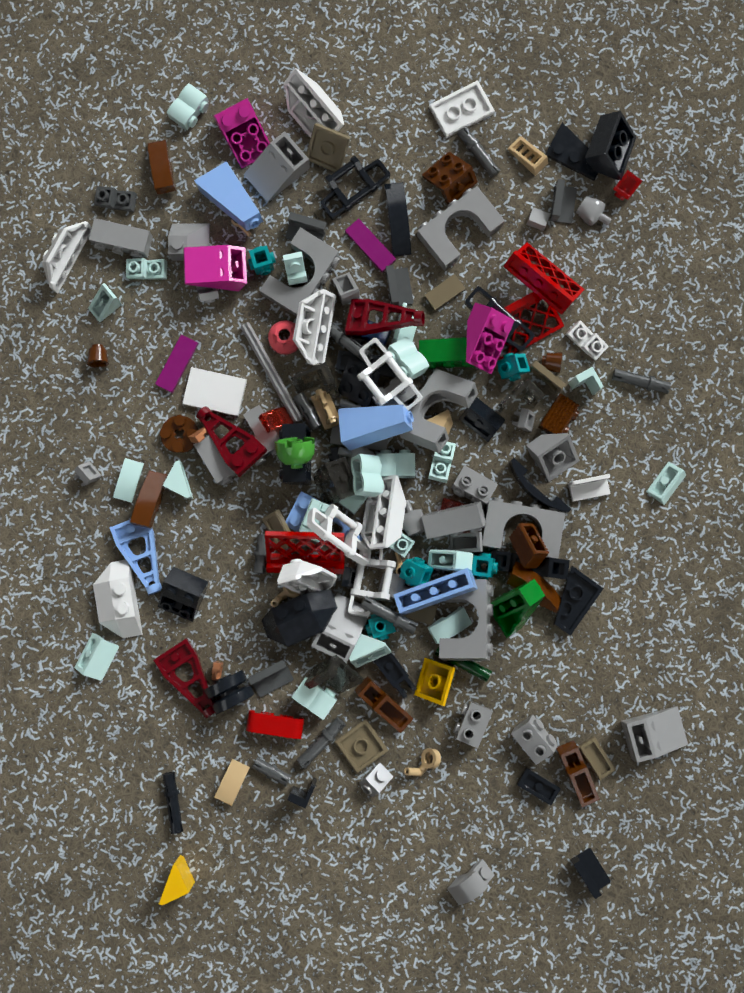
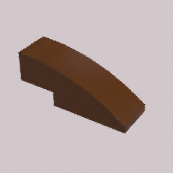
M166 140L148 143L150 167L157 194L176 191Z
M149 470L137 498L130 523L152 529L156 512L159 511L165 489L163 484L168 476L167 474Z
M516 561L510 570L506 584L516 588L535 579L545 594L539 605L557 613L561 597L556 590L530 568H524L521 563Z
M368 676L354 690L361 699L398 732L402 733L413 720L411 715Z
M570 741L557 747V753L581 807L583 808L600 800L589 770L576 743Z

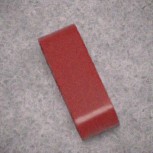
M249 710L246 731L302 739L304 718L299 717V719H295L293 716L280 714V716H275L274 713L262 711L261 713H256L255 710Z

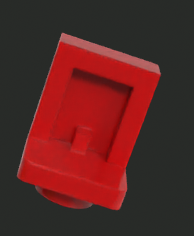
M627 170L622 180L613 188L616 191L614 195L622 201L625 198L629 200L643 181Z

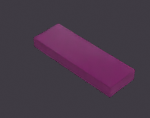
M359 218L345 230L350 239L382 273L386 270V266H390L396 261V258Z
M181 334L155 385L173 393L199 343Z

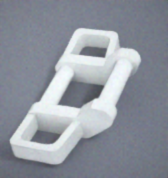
M373 338L359 350L368 368L359 373L357 377L365 383L376 397L379 406H383L394 399L399 405H404L407 410H410L423 399V396L413 384L414 381L406 376L392 358V353L387 351L377 338ZM376 343L384 352V355L371 364L365 354V350ZM385 362L402 382L386 396L382 394L369 377L370 374ZM410 386L418 398L409 406H406L397 395Z
M331 504L325 514L316 508L308 512L307 526L322 540L329 541L343 551L345 556L362 566L367 565L371 561V549L357 538L362 530L361 523L353 521L339 511L335 504ZM334 517L350 527L345 537V543L331 534ZM315 519L320 522V526L315 522ZM356 548L362 551L363 556L356 553Z
M383 548L379 550V560L371 559L365 565L385 569L381 592L360 590L365 566L356 562L357 569L354 584L350 590L351 598L348 608L350 615L368 618L371 614L368 610L367 612H359L352 609L355 597L365 598L368 596L374 601L390 600L389 589L393 569L396 568V562L383 560Z

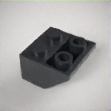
M173 567L163 581L158 607L193 622L206 593L208 581Z

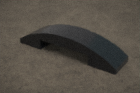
M403 182L385 184L393 256L411 255Z
M515 458L511 459L509 465L516 481L531 498L547 508H554L563 513H568L571 510L558 496L549 500L523 476L528 470Z
M492 550L491 558L496 559L498 571L510 572L516 561L520 563L518 554ZM545 558L537 568L530 569L541 577L567 580L570 560Z

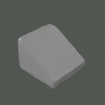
M533 207L526 225L544 231L550 213Z

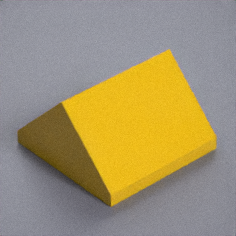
M424 658L414 695L445 706L455 667Z
M182 855L178 857L172 866L159 905L163 906L188 894L195 883L186 860Z

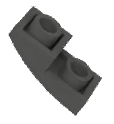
M97 186L94 205L134 212L137 194L134 191H118L114 187Z

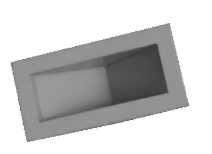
M350 272L332 279L342 306L350 303L351 299H360L359 288Z
M482 532L463 533L452 537L450 534V550L470 553L483 552Z

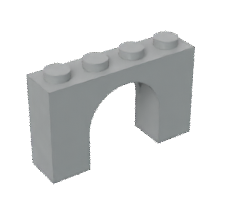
M478 186L474 189L469 188L466 190L462 198L458 201L456 199L453 200L443 212L442 210L438 211L430 222L427 223L426 221L418 227L417 237L444 271L457 262L461 255L445 233V226L450 220L459 216L469 217L479 225L487 237H490L504 225L505 220Z
M301 227L290 244L292 249L297 252L302 251V255L314 264L315 272L313 278L306 285L294 288L269 275L259 290L262 296L296 317L299 302L319 291L321 284H325L330 277L329 272L332 267L335 269L340 261L338 250Z
M435 369L432 375L428 377L424 387L419 390L423 399L408 410L413 414V430L399 435L402 439L440 453L449 440V436L445 427L424 419L426 411L432 405L442 401L453 402L469 408L477 397L478 391L475 382Z
M260 405L243 414L253 430L255 438L267 449V452L254 463L256 466L266 461L265 457L270 454L272 456L276 455L275 441L278 442L277 440H279V436ZM210 435L206 436L200 443L193 444L218 485L223 484L225 486L233 481L232 477L236 476V474L224 462Z
M492 497V500L488 501L485 511L486 524L482 530V547L501 549L504 527L507 521L513 516L525 515L533 519L539 528V536H541L542 542H544L548 549L547 551H549L546 558H559L565 513L550 507L549 510L541 509L542 506L537 504H530V507L522 506L523 502L519 501L505 503L503 502L504 499Z
M475 579L477 590L443 601L444 603L464 602L474 605L477 609L479 620L474 632L467 637L440 638L439 658L441 660L490 661V656L493 655V644H490V636H493V624H490V616H493V604H490V597L493 596L494 590L493 585H490L487 579Z

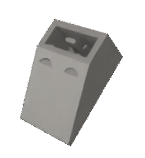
M284 131L265 148L244 173V176L268 203L310 169L309 158Z
M337 593L335 602L338 608L333 613L324 632L316 635L311 647L347 664L368 618L350 615L348 613L350 599ZM354 601L352 608L354 611L367 612L366 609L361 608L362 604Z
M678 706L621 721L631 759L637 763L660 757L688 745Z

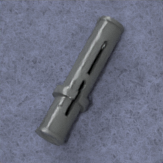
M466 126L457 133L467 146L466 149L469 152L471 151L491 178L501 171L481 147L478 138L475 139Z
M332 323L329 336L334 338L338 345L344 346L366 363L359 352L363 346ZM366 349L365 354L370 361L373 354Z
M617 368L614 369L612 380L643 387L647 391L655 390L668 394V389L671 387V382L655 379L654 376L647 377Z
M368 596L365 597L361 608L391 622L394 627L398 626L412 635L418 626V623L372 600Z
M337 716L327 728L322 730V734L306 749L297 761L304 768H307L330 742L335 740V736L346 726V723Z

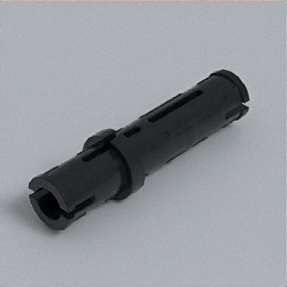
M166 772L162 774L165 789L163 794L167 801L171 834L183 832L178 800L179 789H177L175 772Z

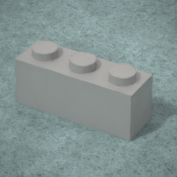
M94 218L89 241L98 250L105 251V248L120 255H123L125 252L134 258H148L153 236L149 230Z
M481 501L426 513L421 517L427 539L433 538L434 541L444 539V535L459 536L463 534V531L470 530V533L478 532L486 524Z

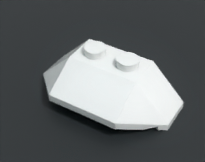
M295 68L284 82L288 112L310 138L315 123L339 132L344 126L340 109L315 81Z
M86 221L60 229L53 236L49 250L45 251L43 255L42 265L49 287L57 294L90 236L92 227Z
M321 289L299 302L293 341L307 363L320 369H324L336 295L325 289Z
M397 475L382 477L384 482L383 493L375 497L369 496L366 500L361 536L371 550L388 548L401 538L406 499Z
M294 559L289 564L283 565L277 582L279 585L303 595L309 592L329 590L337 580V575L320 566L302 561L301 559Z
M127 560L111 562L93 584L99 623L122 638L143 635L132 568Z

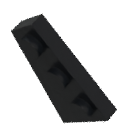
M562 122L545 155L549 159L593 181L598 175L586 162L585 157L588 147Z
M570 566L554 625L571 636L604 588L575 567Z

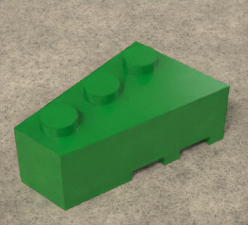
M467 337L419 340V352L426 358L429 364L428 369H435L436 367H475L466 362Z
M535 579L502 594L490 603L493 604V617L506 638H509L524 626L545 597Z

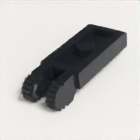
M392 653L374 660L393 688L395 687L404 699L407 697V693L399 685L404 679L411 690L415 691L417 689L408 677V673Z

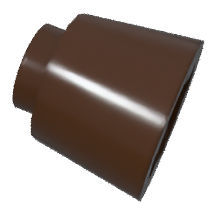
M94 344L89 348L88 366L95 368L109 365L107 351L103 345Z
M562 352L547 353L546 356H542V365L551 372L560 373Z

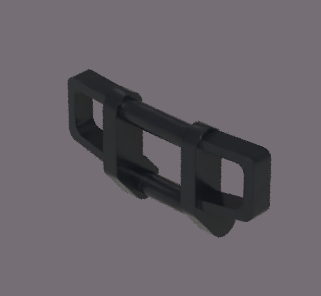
M354 155L343 167L332 175L328 174L324 177L331 192L321 200L322 209L331 220H335L346 211L351 210L354 204L370 192L374 193L382 184L390 179V172L379 159L363 168L358 158ZM375 167H379L385 176L374 183L367 172ZM354 168L367 186L347 199L335 181ZM336 196L344 207L332 213L325 204Z
M477 286L465 300V305L472 311L473 305L470 303V299L477 292L489 300L486 306L492 307L515 320L506 343L518 351L524 350L535 337V334L519 318L516 319L503 308L495 297H492L480 286ZM518 326L529 336L522 346L509 339Z

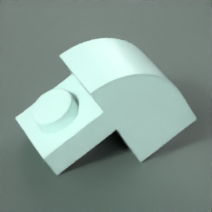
M302 251L283 255L289 286L308 282Z

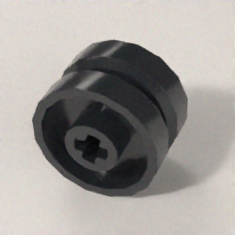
M243 670L233 675L229 674L204 689L208 699L221 696L220 699L212 704L216 715L255 695L251 685H246L239 689L237 687L247 679Z

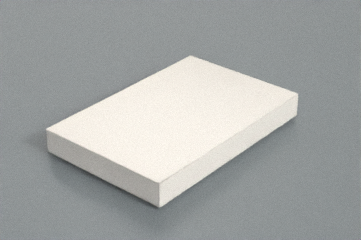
M478 80L429 105V109L445 138L458 133L465 126L468 128L495 114V110Z
M191 367L182 404L196 408L207 406L211 411L239 417L247 379Z

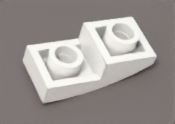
M581 320L577 321L565 334L594 360H597L609 347L597 333L593 334Z

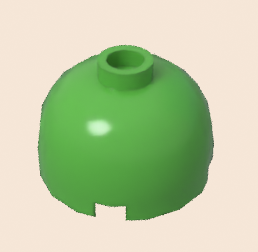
M298 437L279 439L277 440L278 442L275 441V451L278 459L285 465H291V469L303 468V464L308 463L315 453L314 438L304 437L303 441L302 439H297Z

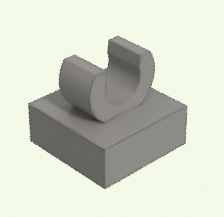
M522 408L521 412H514V415L520 416L518 422L512 421V424L523 431L532 432L536 414L525 408Z
M90 461L78 465L74 469L76 473L75 479L81 478L83 481L82 487L97 481L102 476Z

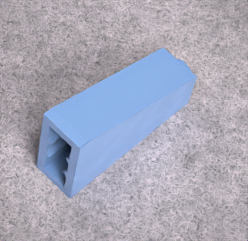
M227 161L194 180L200 193L246 231L258 227L263 222L259 210Z
M404 405L338 409L341 443L348 450L363 447L413 430V414Z

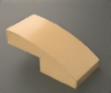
M232 759L214 798L232 806L250 767Z

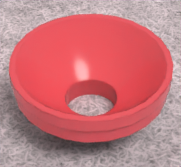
M283 320L271 327L268 341L275 352L287 355L298 349L293 341L295 323ZM282 330L290 332V337L287 340L279 338V333Z

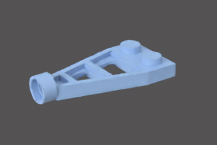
M302 491L300 492L286 519L290 529L296 532L299 531L311 499L316 498ZM334 517L333 522L343 529L342 533H344L345 543V537L350 527ZM359 534V536H358L357 538H358L360 541H362L363 538H362L361 534Z
M130 520L110 527L117 548L145 586L148 595L160 592L162 585L159 580L153 528L133 525L130 523ZM143 537L146 543V551L140 555L133 554L128 546L129 542ZM149 557L152 569L147 573H143L138 565V560Z

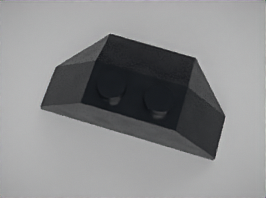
M331 589L309 592L271 608L263 617L262 623L267 638L290 647L324 632L338 607Z

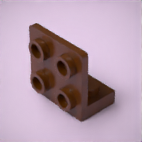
M451 152L446 153L422 174L425 180L441 190L444 200L448 205L453 200H458L466 190L478 183L472 166Z

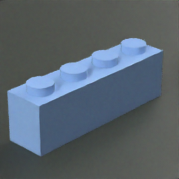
M466 568L393 595L399 613L406 615L469 593L478 588L472 571Z

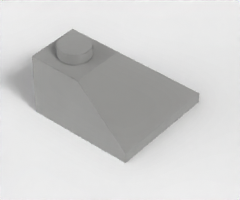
M209 223L171 225L168 235V255L172 261H184V247L209 246Z
M568 433L543 434L526 445L530 456L548 482L580 461Z

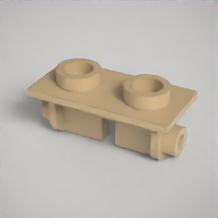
M316 390V395L310 398L324 430L339 425V415L328 390Z

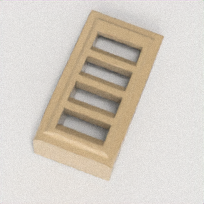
M522 136L508 148V151L535 176L548 164V157ZM524 145L519 152L516 151L519 146ZM528 149L529 152L523 156L522 154Z

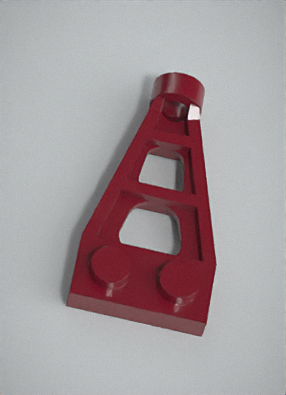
M351 299L345 333L346 335H369L409 326H424L425 313L424 311H416L415 309L371 299ZM370 311L382 312V321L368 324ZM389 313H400L401 320L388 322Z
M207 406L198 411L196 417L204 424L224 462L238 477L243 475L267 452V449L253 435L214 414ZM220 425L229 430L222 439H219L214 432ZM233 437L243 440L244 445L234 454H231L226 447V443Z
M188 638L153 660L162 675L203 714L205 719L215 713L212 708L213 699H208L204 692V689L208 688V684L198 654ZM188 662L192 666L194 676L191 680L184 682L175 674V670ZM195 681H198L203 689V695L199 698H195L188 690V686ZM209 704L210 707L205 710L204 706Z

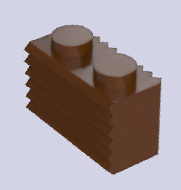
M560 393L538 428L547 434L567 433L569 430L567 425L570 420L574 421L578 416L579 411L577 409L580 405Z
M520 523L514 529L515 531H513L511 536H509L512 548L517 552L520 563L524 568H537L549 554V551H547L548 549L544 542H542L543 540L533 523Z

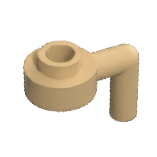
M283 587V591L270 604L272 607H276L287 597L295 598L300 594Z
M431 748L425 749L421 755L422 764L420 767H406L404 774L408 776H422L427 769L437 768L441 762L439 751Z

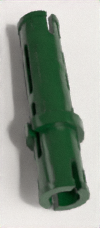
M438 647V649L436 650V652H435V654H434V655H436V656H438V657H439V647ZM448 661L450 665L460 667L485 682L488 681L492 673L491 670L474 661Z

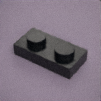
M527 767L516 783L519 787L550 806L561 790L560 787Z

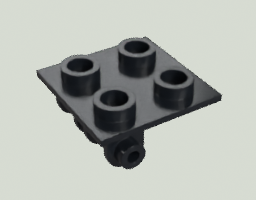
M349 358L337 393L364 407H369L373 394L365 383L357 377L368 366ZM379 368L369 375L376 386L381 375Z

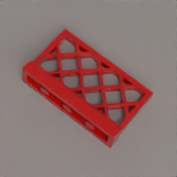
M528 242L518 251H514L503 266L561 315L585 290Z
M534 292L504 307L513 316L518 313V316L515 318H519L522 322L529 324L528 329L531 330L532 325L541 328L540 335L534 337L526 347L564 327L558 312L548 303L546 312L537 310L538 302L542 298ZM524 309L533 311L530 321L520 318ZM535 313L545 315L542 325L533 322ZM548 316L555 318L558 323L556 327L550 328L545 326ZM516 329L512 334L511 340L514 341L515 334L525 337V343L529 336L527 334L517 332ZM505 342L504 345L509 346L507 354L519 352L516 349L511 351L512 346Z
M265 531L267 573H280L283 565L289 564L291 560L301 559L334 574H343L344 552L329 541L322 540L314 532ZM331 533L344 542V533ZM270 538H278L281 541L275 544ZM291 539H298V540H300V542H298L297 544H294V543L291 542L290 540H291ZM317 539L320 542L315 545L310 540ZM286 544L291 548L286 551L281 546ZM305 544L308 547H310V549L304 551L300 547ZM326 545L330 549L323 551L320 547ZM333 552H336V553L339 554V555H330V554L333 553Z

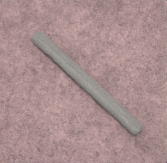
M249 322L241 325V330L294 423L300 421L302 416L252 326Z

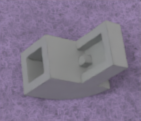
M481 859L476 862L468 873L458 876L447 890L458 905L468 903L488 888L487 884L494 877V874L485 861Z

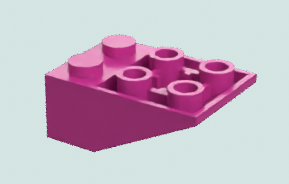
M248 98L213 115L220 132L241 169L253 163L270 144Z
M216 245L183 248L185 285L239 292L247 284L245 247Z
M475 302L467 320L466 362L492 374L515 320L492 307Z

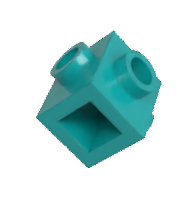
M267 245L249 250L251 256L248 259L251 270L255 269L256 275H268L274 270L273 264L276 263L274 253H269Z
M508 353L503 355V359L497 361L498 372L502 380L516 381L521 379V375L530 372L525 353Z
M480 553L479 556L473 557L472 573L477 576L476 579L488 580V577L493 578V575L497 574L498 563L495 562V558H491V554ZM484 563L488 565L486 571H483L481 568Z
M419 557L406 559L401 565L399 577L404 579L407 585L415 587L429 582L434 568L425 564V560Z
M375 614L370 615L371 619L367 620L368 624L365 625L368 636L372 635V638H377L380 641L388 639V634L396 632L391 622ZM378 623L383 625L382 630L377 629L376 625Z

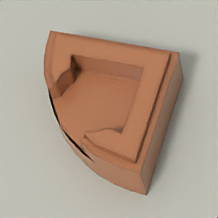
M202 427L190 435L189 439L192 443H200L208 435L205 427Z
M215 661L213 663L212 680L217 681L221 679L223 662Z

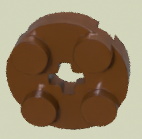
M183 415L173 416L165 421L160 430L161 441L171 452L187 453L194 448L193 444H195L190 441L189 436L195 433L198 427L188 417ZM177 430H184L183 439L175 438Z

